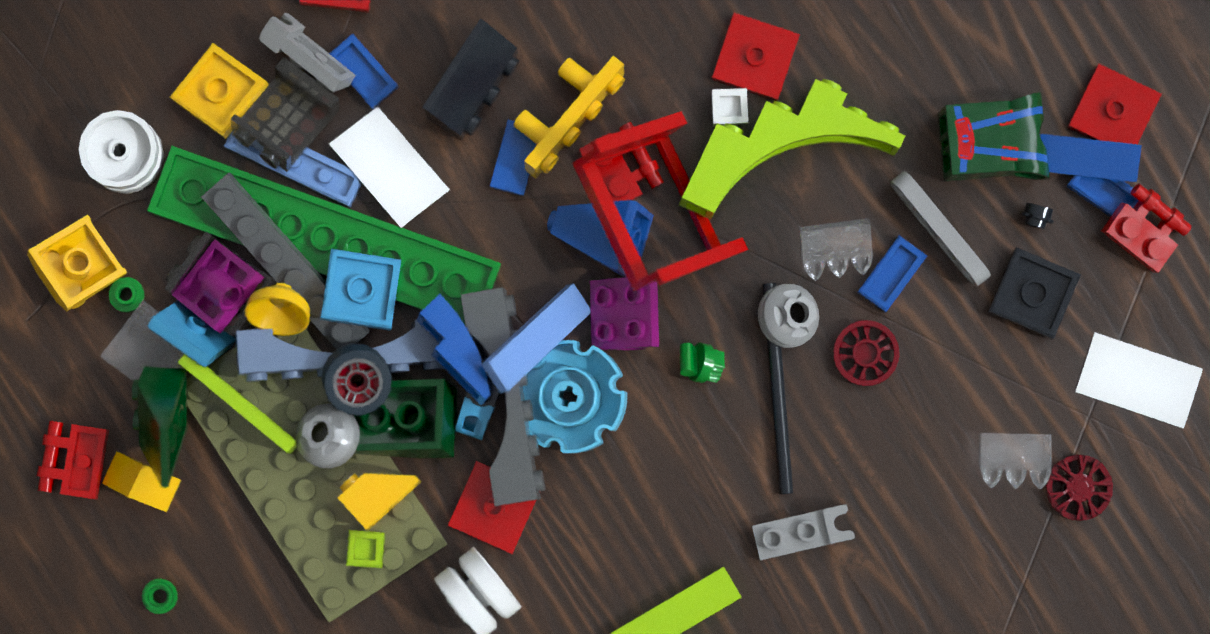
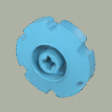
M562 340L527 373L528 385L522 387L524 399L531 400L534 420L528 421L530 435L537 436L540 446L549 448L553 442L557 441L560 444V451L562 453L586 452L603 444L601 438L603 430L608 428L610 431H616L627 407V392L619 391L616 387L617 380L623 374L612 357L596 346H591L587 352H582L579 341ZM572 391L574 395H577V400L568 404V400L563 398V394Z

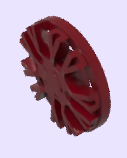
M871 320L857 321L847 326L838 335L833 349L834 363L839 373L849 382L860 386L877 385L888 379L895 371L899 361V345L894 334L883 324ZM863 326L865 339L860 340L857 327ZM871 327L882 331L879 338L875 341L869 338ZM848 332L856 338L855 345H848L842 341ZM888 337L891 343L880 349L877 343ZM839 348L852 349V355L839 354ZM893 350V361L883 360L881 352ZM849 358L854 361V366L846 372L841 361ZM878 361L888 369L885 374L875 366ZM857 366L863 367L859 379L853 377ZM869 367L874 369L877 379L866 380V369Z
M1072 455L1061 459L1050 470L1046 481V494L1049 503L1058 514L1070 520L1084 521L1098 516L1106 509L1113 495V482L1108 470L1097 459L1087 455ZM1078 460L1079 471L1077 474L1071 472L1068 462ZM1087 462L1092 464L1088 475L1083 474ZM1060 468L1070 476L1067 480L1057 473ZM1099 469L1104 479L1095 482L1092 480V475ZM1053 480L1064 483L1065 486L1062 492H1053ZM1094 485L1106 486V492H1094ZM1066 494L1069 499L1058 505L1056 499ZM1093 495L1104 499L1098 508L1091 502ZM1071 501H1075L1078 505L1076 515L1066 512ZM1083 501L1087 502L1090 511L1089 514L1085 515L1082 505Z

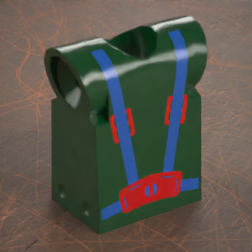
M1041 92L1026 95L1013 101L945 105L938 112L944 182L1006 177L1010 175L1032 180L1050 179L1047 149L1039 134L1044 121Z

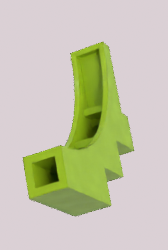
M815 79L798 115L792 113L793 109L784 103L774 101L772 104L766 101L749 138L743 135V130L732 124L725 123L722 126L717 123L679 205L711 220L719 204L730 189L753 168L775 155L797 147L818 143L858 144L895 155L900 149L905 135L899 133V128L889 122L880 121V123H877L867 118V113L859 108L849 106L847 109L843 107L842 104L847 93L841 91V86L831 80L823 79L820 81Z

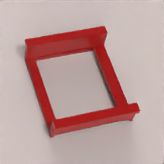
M682 111L595 139L590 142L593 150L572 163L633 292L655 282L658 285L667 283L748 250L743 237L721 245L709 219L688 210L707 251L648 274L602 179L596 163L656 143L681 197H683L690 180L669 138V135L687 124Z

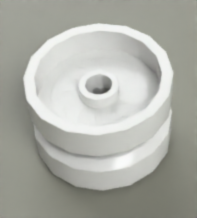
M115 110L102 113L89 122L81 135L79 154L82 166L91 178L113 192L128 194L141 191L153 183L162 170L164 150L161 139L145 120L131 112ZM125 147V154L121 157H118L121 155L120 148Z
M473 547L459 558L460 566L469 577L467 581L455 569L450 567L446 568L434 579L446 595L447 602L464 623H468L477 634H489L497 628L496 620L487 608L489 605L501 617L507 619L522 606L488 562Z

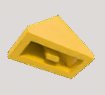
M116 451L102 484L131 499L167 512L181 479L172 476L169 487H161L149 465Z

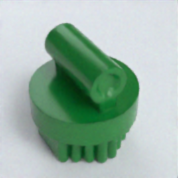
M701 342L695 346L691 343H682L680 345V374L682 376L689 377L691 381L699 383L706 381L717 383L720 380L721 373L725 368V354L723 351L713 349L712 345Z

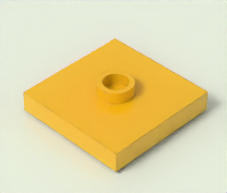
M212 43L170 98L226 139L269 84Z

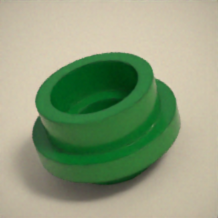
M130 277L116 280L109 290V300L112 306L121 312L128 313L137 310L145 298L143 286L137 280ZM125 288H130L132 291V297L128 301H123L120 297L121 291Z
M160 578L150 581L142 592L144 606L155 614H164L171 611L178 600V592L175 585L166 579ZM159 589L164 590L167 595L163 603H158L154 597L155 592Z

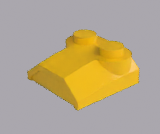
M89 215L59 231L27 252L36 273L55 301L66 312L80 307L88 298L127 274L126 269L119 264L93 226Z

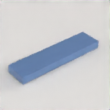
M243 117L228 136L224 144L225 148L349 208L362 185V182L350 168L305 146L300 148L288 164H283L241 132V128L249 120Z
M568 284L562 288L481 364L500 393L508 392L591 313V309L575 284Z

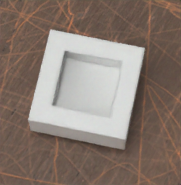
M747 88L714 89L711 91L713 126H716L717 123L722 126L725 123L734 126L748 125Z

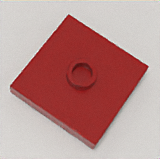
M734 12L712 80L738 89L747 88V92L778 101L800 34Z
M1098 64L1067 127L1093 140L1138 145L1162 94L1108 67Z
M476 461L448 526L513 554L536 500L495 506L489 473L491 467Z

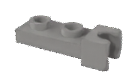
M284 13L281 20L274 16L269 19L259 36V40L275 53L283 51L289 56L292 64L307 70L316 78V82L326 90L335 92L350 86L356 75L302 33L305 26L288 13Z
M847 504L752 526L760 560L855 539L853 531H839L834 526L835 518L848 511Z

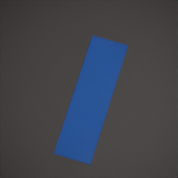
M1040 134L1043 144L1047 149L1048 167L1051 173L1137 182L1142 145Z

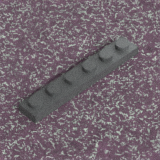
M230 172L201 196L277 283L290 285L294 291L306 300L310 307L311 322L336 350L349 344L358 343L370 332L364 326L320 320L326 280Z

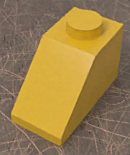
M364 473L358 477L354 474L340 486L343 493L337 498L362 526L369 530L417 487L421 481L417 476Z

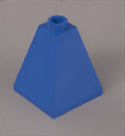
M614 201L638 254L642 258L654 215L637 201ZM591 203L558 206L557 211L553 210L550 213L547 229L552 235L620 276L626 277Z

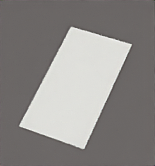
M376 107L329 143L401 228L449 191V188L379 107Z
M1094 333L1075 392L1184 428L1203 369Z

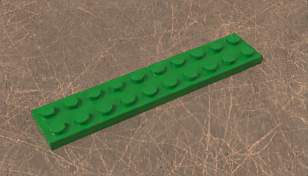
M171 146L147 210L154 215L244 246L201 198L202 195L230 172L319 274L327 276L331 249L400 259L401 265L395 301L423 310L441 294L455 310L464 325L465 319L461 294L493 289L502 265L497 261L175 146Z

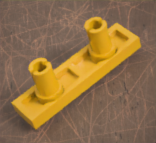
M612 56L601 71L594 76L571 58H568L558 70V75L581 93L554 126L547 127L527 110H524L515 120L514 127L536 144L534 150L524 160L525 171L535 179L542 171L547 174L555 166L559 159L557 156L558 152L564 145L570 147L581 133V130H579L580 126L586 119L592 121L603 107L602 100L608 93L614 95L624 83V64L616 57Z

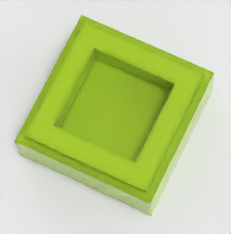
M349 530L346 566L383 568L385 533Z

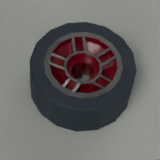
M349 344L338 348L328 357L322 370V384L328 400L336 409L348 415H364L375 411L385 402L391 391L392 377L385 359L377 350L364 344ZM354 374L362 375V384L358 386L356 383L350 382V378Z

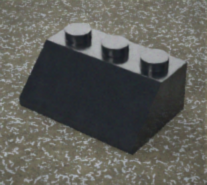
M480 19L422 107L427 119L460 140H463L466 134L472 136L482 121V118L478 115L485 104L491 107L501 91L497 87L504 75L510 78L520 62L516 58L518 55L517 47L487 22Z

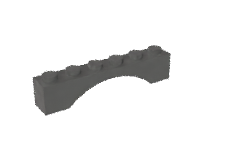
M503 287L461 294L467 330L482 344L489 355H492L517 331L513 330L511 316L517 315L513 294L507 295V290ZM527 374L508 392H505L507 407L505 435L498 456L489 470L495 506L541 499L540 492L545 491L542 470H536L534 456H539L538 440L536 435H530L528 421L534 420L530 399H524L522 387L528 385Z

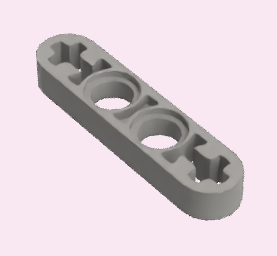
M903 171L890 181L896 194L972 285L978 287L991 276L984 263L912 176Z

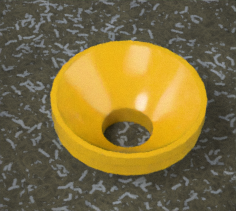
M277 283L274 286L259 289L250 295L245 308V316L251 325L257 329H272L273 335L290 336L301 333L308 327L310 307L306 300L294 291L290 285Z

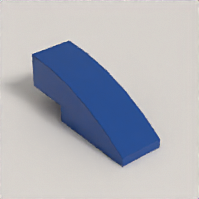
M439 294L419 313L417 321L439 343L433 350L432 357L482 405L490 396L485 369L481 365L482 360L469 331L455 310Z

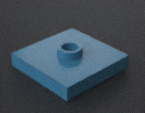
M331 249L320 320L391 330L401 260Z
M179 300L153 316L147 326L154 333L203 367L208 366L230 350L235 343V337L225 330L219 333Z

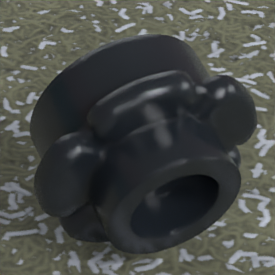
M1026 203L1024 212H1020L1021 216L1026 217L1024 224L1045 229L1046 223H1054V220H1051L1054 210L1048 207Z

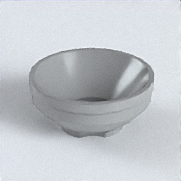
M782 284L771 288L762 297L758 307V322L762 332L770 342L783 348H793L804 344L815 334L819 324V310L813 296L806 289L795 284ZM793 303L800 304L805 311V318L801 323H797L791 318L790 308Z
M333 404L315 406L304 414L296 430L297 448L303 458L316 467L324 469L338 467L347 462L356 451L360 435L358 423L353 415H348L336 409ZM321 422L326 423L328 426L327 437L321 442H315L312 438L314 426Z

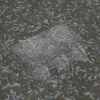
M868 218L799 227L802 262L805 271L814 281H817L822 275L825 262L828 263L830 270L838 278L847 270L850 258L855 269L862 275L870 268L873 250L871 224Z
M979 434V469H981L985 483L990 488H994L1002 476L1003 469H1005L1009 483L1015 489L1023 483L1027 470H1029L1030 477L1038 489H1042L1046 485L1051 475L1052 434Z

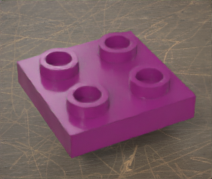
M214 239L172 296L213 329L222 333L264 277Z
M627 277L590 281L592 346H596L603 351L643 350L650 347H659L657 282L633 292Z

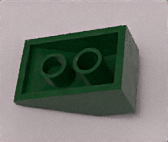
M144 366L140 379H134L132 387V400L138 401V409H135L133 415V430H139V446L160 486L168 488L188 429L187 370Z
M445 379L391 381V391L380 407L364 415H353L358 423L360 433L359 443L354 454L420 459L454 458L457 389ZM352 382L358 386L362 384V382Z

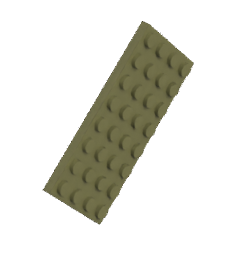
M307 329L290 336L273 335L291 345L322 352ZM236 347L207 366L294 439H296V430L304 414L315 406L332 404L327 398L322 384V377L317 376V371L303 372V378L283 380L282 373L267 374V381L246 382V376H238ZM194 375L187 379L188 408L328 623L448 545L413 490L369 530H366L337 498L343 493L340 486L354 474L358 477L364 473L402 475L390 456L353 454L347 462L331 469L316 467L303 458L298 448L292 454L286 453ZM321 422L314 426L312 438L315 442L323 441L328 435V426L326 423ZM349 530L385 533L383 568L346 566Z

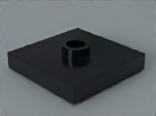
M1016 247L1008 262L988 313L1053 340L1081 274Z

